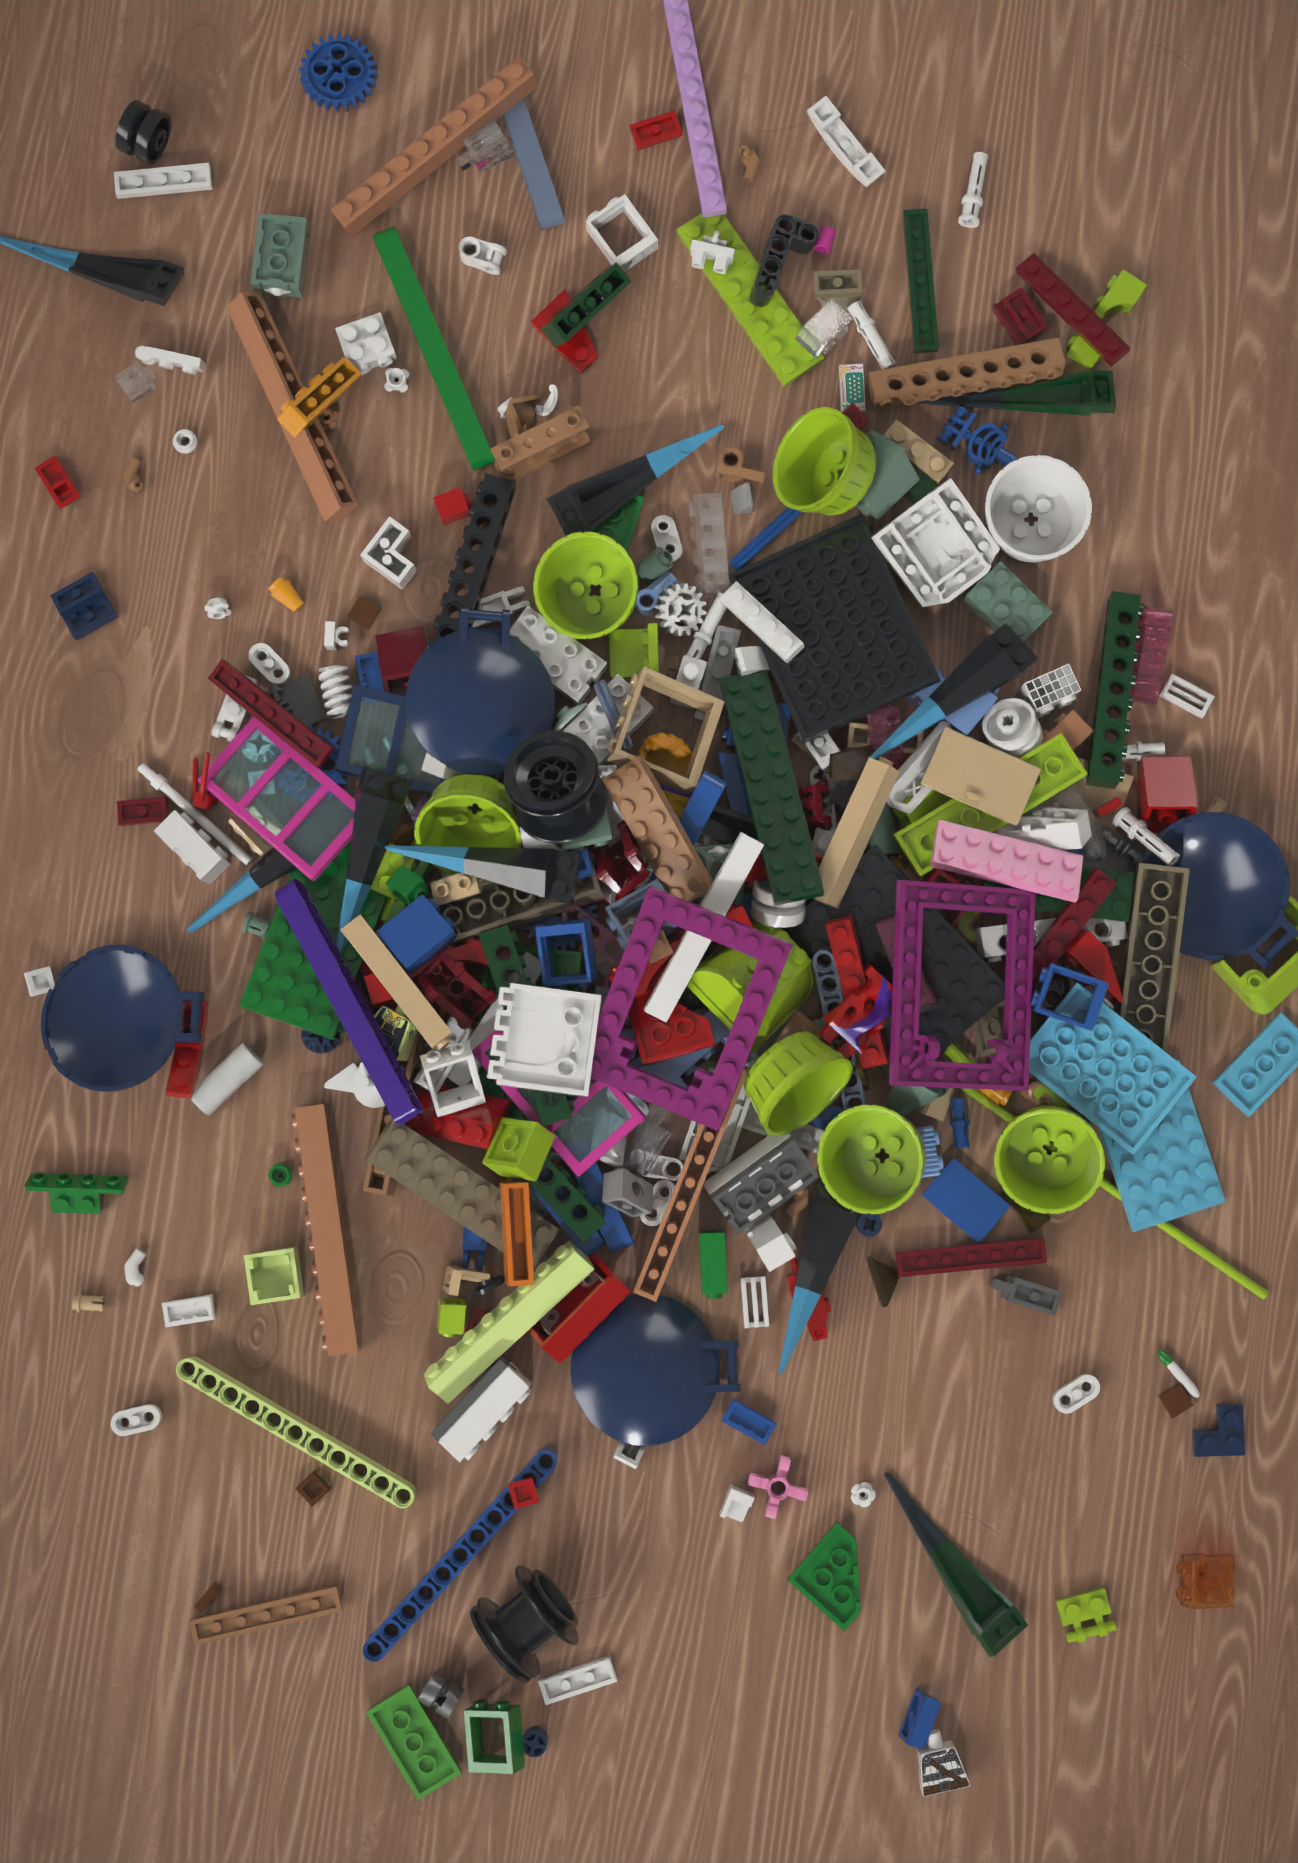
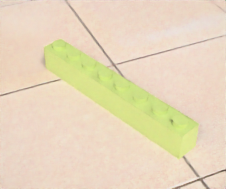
M570 1240L558 1247L554 1255L537 1267L534 1272L533 1285L518 1286L509 1296L504 1297L491 1313L484 1315L477 1326L467 1331L455 1346L450 1347L439 1361L428 1367L426 1373H424L428 1388L449 1404L594 1270L590 1259Z

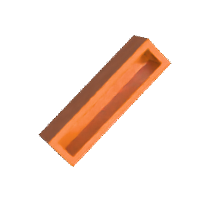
M525 1180L502 1181L499 1184L505 1283L508 1286L533 1285L534 1272L529 1183Z

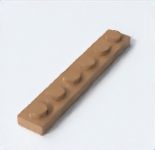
M337 1584L191 1618L189 1622L195 1646L342 1612L343 1606Z

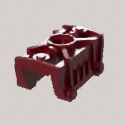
M820 780L812 786L800 787L798 792L803 812L807 811V809L815 811V816H805L808 830L817 829V827L823 830L833 828L832 817L822 815L821 794L829 792L828 781Z
M624 819L617 824L621 839L613 844L612 848L607 844L598 847L594 846V844L589 845V850L595 855L598 867L596 871L597 879L602 882L604 881L619 896H623L636 888L650 875L646 869L648 865L644 861L641 848ZM620 851V858L616 859L615 854Z
M442 951L418 976V981L425 992V998L432 1003L435 1001L457 1020V1025L461 1029L466 1030L474 1023V1018L488 1004L492 1005L497 1000L498 995L495 990L487 989L482 983L471 976L465 970V965L461 961L453 960L445 951ZM441 960L452 971V974L449 971H442ZM429 973L440 975V981L443 983H433L426 975ZM454 981H461L463 983L459 991L454 992L450 990V985ZM471 990H474L483 999H481L480 997H473V992ZM460 998L464 1001H470L473 1009L471 1014L461 1007Z

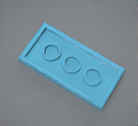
M1279 1012L1212 1081L1247 1117H1250L1298 1067V1027L1282 1012Z

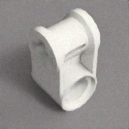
M470 236L462 239L459 244L460 258L465 265L481 269L489 274H500L501 269L499 266L502 257L507 253L504 247ZM467 248L476 250L472 255H468L464 251Z
M641 1150L642 1160L640 1170L636 1172L637 1175L656 1179L678 1180L680 1173L677 1176L669 1175L667 1166L671 1162H676L682 1170L684 1163L680 1159ZM651 1159L650 1168L648 1170L649 1160Z

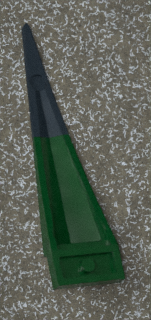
M1087 370L1025 385L984 392L964 393L957 397H941L935 401L925 400L918 402L919 404L1081 416H1090V413H1115L1116 410L1113 371Z
M884 1473L971 1634L976 1636L989 1657L995 1656L1023 1631L1028 1624L1016 1606L945 1536L891 1473Z

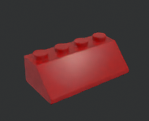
M442 1085L438 1093L454 1088ZM421 1086L416 1092V1096L422 1105L423 1112L404 1124L419 1134L488 1149L501 1118L509 1117L511 1100L484 1095L486 1103L437 1117L430 1091Z

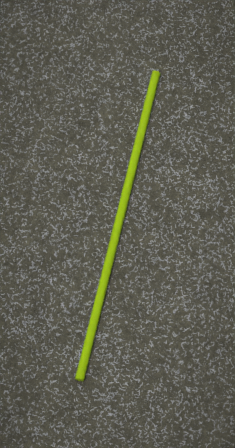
M959 1088L1008 1123L1017 1117L1001 1105H997L978 1089ZM1049 1141L1048 1145H1043L1051 1153L1058 1149L1052 1141ZM1103 1177L1099 1186L1122 1201L1117 1186ZM1168 1221L1156 1225L1261 1299H1265L1268 1295L1266 1289Z

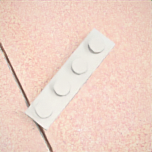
M209 163L114 172L115 193L118 199L213 190L211 166Z
M737 581L719 597L721 603L786 663L792 660L805 647L799 638Z

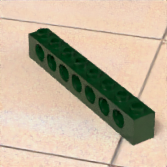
M1112 591L1107 601L1092 726L1093 732L1091 734L1087 768L1088 775L1086 776L1085 785L1115 789L1119 782H1123L1125 768L1121 767L1122 758H1126L1128 744L1124 743L1125 735L1129 734L1130 720H1127V712L1131 711L1133 705V697L1129 695L1130 688H1134L1136 673H1132L1133 664L1136 665L1138 661L1139 650H1135L1136 641L1139 642L1141 636L1138 618H1142L1144 604L1140 603L1141 595ZM1119 617H1126L1130 623H1121ZM1116 640L1125 641L1127 647H1119L1116 644ZM1113 663L1122 664L1124 670H1116L1113 666ZM1110 687H1119L1121 694H1114ZM1113 709L1117 711L1119 717H1110L1107 710ZM1105 733H1112L1116 737V741H1108L1105 738ZM1102 757H1110L1113 760V765L1104 764Z
M508 925L479 934L498 995L500 987L510 988V984L504 979L506 973L510 971L516 972L519 976V980L515 984L533 986L531 978H525L523 969L527 968L523 954H517L515 945L519 944L515 930L510 931ZM507 948L511 952V956L507 960H500L496 955L499 949ZM502 1006L503 1010H507V1006ZM530 1089L543 1127L572 1118L571 1112L575 1111L571 1096L566 1097L565 1094L558 1093V1102L549 1104L544 1097L547 1091Z

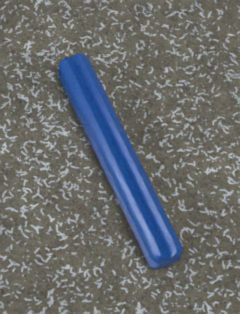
M787 507L730 560L731 567L736 571L744 567L802 512Z

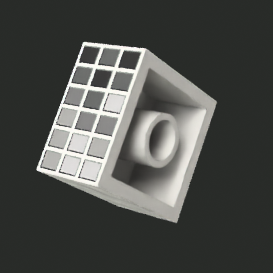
M1067 664L1024 683L1016 693L1019 699L1031 705L1037 719H1040L1050 714V711L1054 710L1056 706L1058 709H1062L1071 705L1072 701L1077 699L1076 695L1081 691V688L1070 665Z

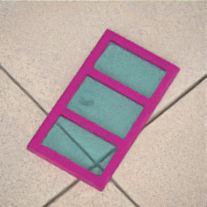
M254 716L209 766L206 789L310 880L315 881L352 839L356 800ZM202 775L198 778V782H199L200 784H201Z
M493 1031L472 1050L473 1055L487 1071L489 1060L500 1061V1057L491 1056L490 1052L493 1035L503 1036L504 1032ZM590 1078L588 1097L565 1094L566 1097L571 1096L575 1111L571 1112L572 1118L546 1126L545 1128L555 1135L552 1147L574 1173L580 1177L636 1126L644 1122L646 1115L626 1092ZM500 1085L530 1121L538 1122L542 1125L530 1089ZM547 1091L544 1095L546 1102L549 1104H555L559 1100L558 1093Z

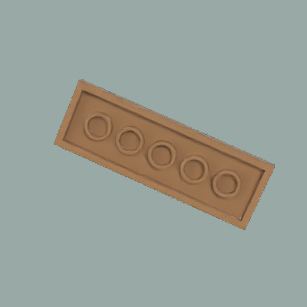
M643 755L636 757L602 779L603 783L664 890L689 902L706 894L713 880Z

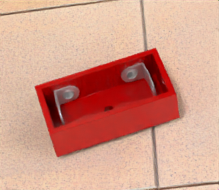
M594 1252L588 1257L594 1267V1270L588 1275L590 1276L589 1279L586 1281L582 1280L529 1329V1332L540 1347L558 1363H561L631 1292L612 1268Z

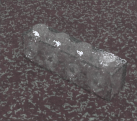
M722 492L693 495L692 503H688L689 518L694 517V526L690 527L691 541H696V550H692L693 565H698V574H694V585L696 589H700L703 595H716L718 592L724 594L730 586Z

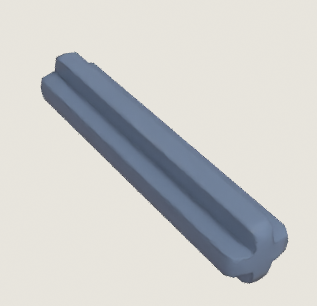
M601 680L594 684V689L614 736H616L617 730L614 729L620 713L606 681ZM628 731L621 747L622 751L633 746Z

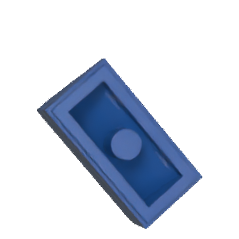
M918 1688L915 1689L898 1734L907 1745L921 1750L925 1748L941 1702Z

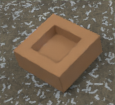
M663 930L660 931L651 954L650 964L673 954Z

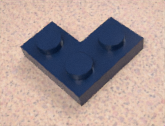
M1216 1404L1217 1429L1192 1430L1193 1456L1245 1455L1243 1404Z

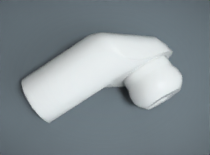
M139 1248L134 1250L124 1266L127 1283L136 1287L140 1286L144 1281V1276L139 1273L138 1266L147 1255Z

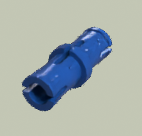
M966 1098L949 1099L952 1114L950 1126L953 1128L954 1148L970 1147L968 1136L970 1120H967Z

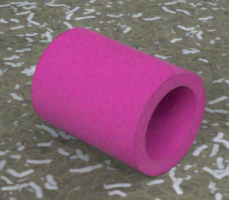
M822 226L814 249L819 253L829 254L837 232L831 227Z

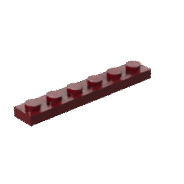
M1035 253L1015 268L1016 274L1110 367L1130 352V347Z
M221 659L208 677L212 683L316 768H321L335 749L228 661Z
M1095 867L1080 886L1077 901H1069L1033 947L1032 993L1041 983L1038 979L1042 968H1047L1048 964H1055L1117 884L1116 881Z
M1043 1237L895 1252L898 1277L1047 1263L1045 1239Z

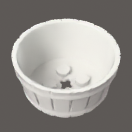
M1033 455L1019 458V460L1009 463L995 476L987 492L985 516L990 535L1005 554L1019 561L1041 562L1065 554L1079 543L1090 524L1092 502L1086 483L1074 468L1069 467L1067 463L1057 458ZM1028 513H1033L1034 517H1038V521L1034 522V526H1029L1028 522H1024V518L1029 515Z

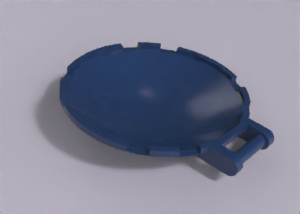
M460 606L459 631L448 634L430 645L417 660L408 680L406 711L410 727L413 729L420 745L432 758L434 757L446 765V767L457 772L484 776L503 773L509 755L522 741L535 734L549 731L552 725L555 697L550 676L539 657L523 642L509 635L510 610L502 609V612L472 610L466 606ZM468 619L501 622V629L467 627Z
M1205 812L1182 818L1165 828L1157 836L1176 853L1180 854L1178 861L1171 867L1190 869L1180 953L1204 960H1225L1248 953L1266 969L1271 964L1270 960L1293 938L1298 937V928L1284 916L1290 894L1287 864L1277 844L1258 825L1229 813ZM1149 849L1146 850L1142 863L1168 866ZM1282 926L1286 931L1262 954L1258 948Z
M103 946L86 952V955L75 962L71 961L58 974L60 977L56 981L54 989L48 990L42 1008V1040L45 1050L48 1051L53 1061L52 1064L64 1077L73 1083L93 1091L116 1092L137 1086L160 1070L171 1056L177 1043H202L203 1035L200 1034L202 1001L205 1000V993L198 991L180 992L172 973L159 959L131 946ZM184 1002H192L190 1033H182Z
M638 1294L628 1295L572 1351L570 1375L573 1392L589 1421L609 1437L637 1446L667 1443L683 1436L702 1420L709 1410L716 1392H741L737 1372L739 1341H714L704 1322L691 1309L672 1298L659 1295L655 1302ZM719 1349H727L728 1384H720Z

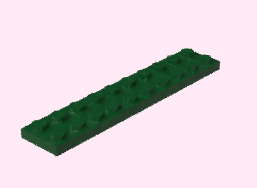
M766 669L744 676L738 674L719 678L722 698L725 701L724 706L757 839L764 844L761 855L774 906L824 896V889L768 671Z

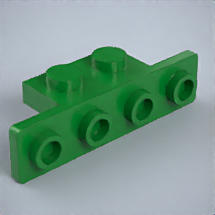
M37 1172L29 1175L24 1186L25 1191L49 1192L51 1213L101 1214L103 1210L102 1193L123 1194L129 1181L127 1176L71 1175L69 1173L46 1174L44 1172Z

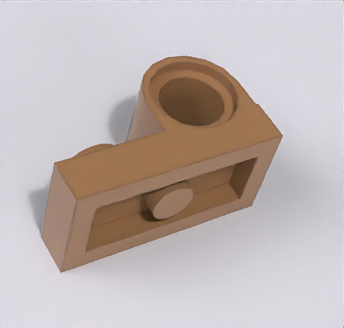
M736 447L725 448L720 454L715 478L739 484L749 482L750 486L762 489L765 473L753 466L742 468L743 455L741 451ZM728 457H733L737 460V463L735 465H728L724 460Z

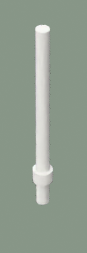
M145 763L138 767L137 770L151 781V786L167 795L246 866L252 862L253 858L173 789L167 783L168 780L161 774L157 775Z

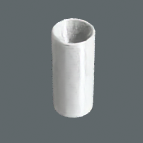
M241 1043L219 1066H216V1069L212 1070L203 1081L201 1080L198 1086L194 1087L191 1100L205 1114H213L222 1103L226 1102L227 1098L231 1097L244 1082H247L258 1069L264 1066L263 1062L246 1044Z

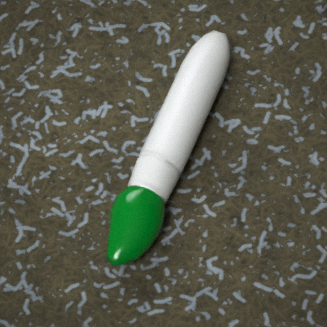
M1158 1349L1160 1361L1168 1367L1170 1372L1190 1395L1198 1398L1200 1394L1197 1387L1173 1361L1172 1356L1162 1349Z

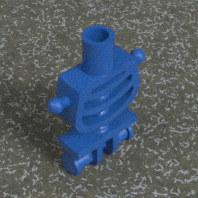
M957 406L954 415L949 416L950 425L944 424L942 434L937 437V440L944 445H948L951 436L956 438L950 447L952 451H955L962 438L967 441L969 440L966 458L970 463L977 465L974 469L976 474H980L982 468L989 469L994 460L1006 466L1018 457L1003 448L1008 439V436L1004 433L1009 429L1007 424H1003L1001 429H999L992 423H986L973 433L968 428L975 419L976 414L972 412L968 420L964 422L962 418L964 415H967L968 411L961 406ZM989 432L984 438L979 437V434ZM993 437H996V439L992 443H990L989 440ZM972 444L979 447L976 455L972 452ZM982 450L986 451L984 459L981 457Z

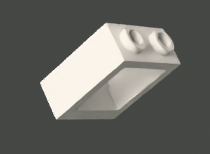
M625 194L620 198H613L608 202L607 207L601 211H594L586 220V231L611 265L617 262L624 272L658 249L657 237ZM624 212L643 239L616 257L597 230Z
M468 1041L453 1044L442 1050H433L420 1056L437 1117L486 1103L474 1056ZM467 1060L473 1083L437 1094L431 1071Z

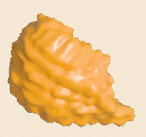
M659 732L658 734L648 736L644 740L641 748L637 751V757L643 755L646 761L684 777L693 751L689 749L688 744L685 745L681 738H677L673 734Z

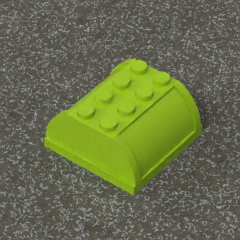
M750 919L755 929L793 944L750 1051L753 1054L813 993L817 981L813 961L789 937L786 931H783L780 927L763 925L754 919ZM721 944L695 969L687 987L731 1031L759 959Z

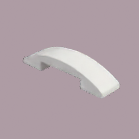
M827 96L807 110L810 119L826 144L848 171L864 186L868 187L886 172L871 152L868 154L840 119L841 114Z

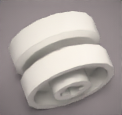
M1016 698L1004 699L992 705L985 713L982 721L983 733L991 747L1019 759L1041 745L1043 729L1033 708L1024 700Z
M768 880L753 881L752 893L754 898L751 900L750 914L755 921L763 925L782 928L793 927L803 922L806 910L804 902L806 900L774 906Z

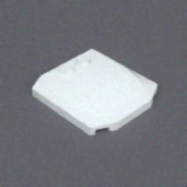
M951 478L936 487L871 537L920 607L948 603L989 572L991 563L1000 550Z

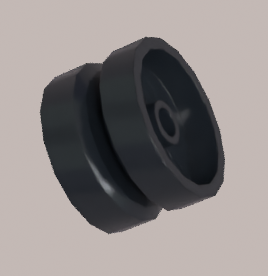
M133 100L124 110L119 121L115 139L116 148L129 156L136 154L137 159L146 164L152 165L156 163L163 154L170 137L171 117L159 109L151 110L148 104L139 100Z

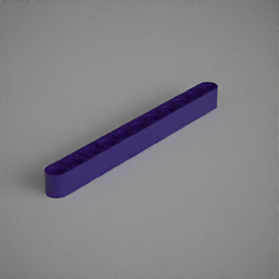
M295 878L275 891V898L393 1120L401 1126L422 1113V1105L302 882Z

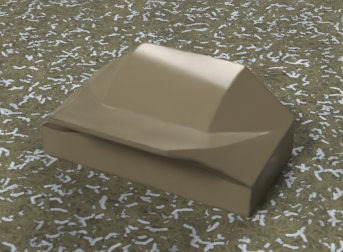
M861 269L813 271L814 298L819 300L825 313L849 312L847 308L855 303L863 293Z

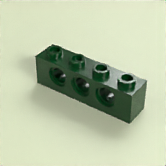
M617 262L605 268L540 328L555 348L564 344L632 281Z
M548 1152L542 1169H551V1178L541 1180L538 1177L537 1181H526L585 1243L606 1223L603 1217L606 1213L596 1202L591 1205L586 1199L589 1194L579 1184L575 1187L569 1181L572 1176L563 1166L558 1169L552 1163L555 1158ZM561 1186L569 1188L568 1196L563 1199L555 1195L556 1190ZM576 1205H584L586 1207L585 1214L581 1217L574 1216L573 1208Z

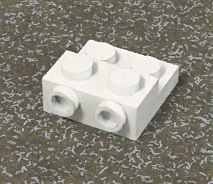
M381 313L335 328L345 357L362 373L361 375L368 373L370 369L377 366H389L394 360H397Z

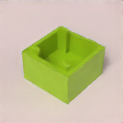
M501 1118L482 1163L500 1176L537 1181L555 1135L538 1122Z

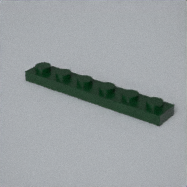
M927 208L903 210L914 353L938 352L939 343Z

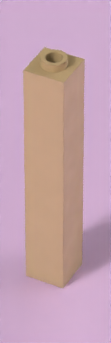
M879 757V760L868 758L818 868L824 896L814 899L838 909L900 773L892 767L893 762Z
M359 915L340 929L433 1050L437 1048L442 1050L452 1042L450 1038L454 1036L364 918Z

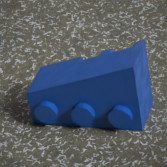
M718 752L717 758L722 780L727 782L725 793L729 810L752 816L737 754Z

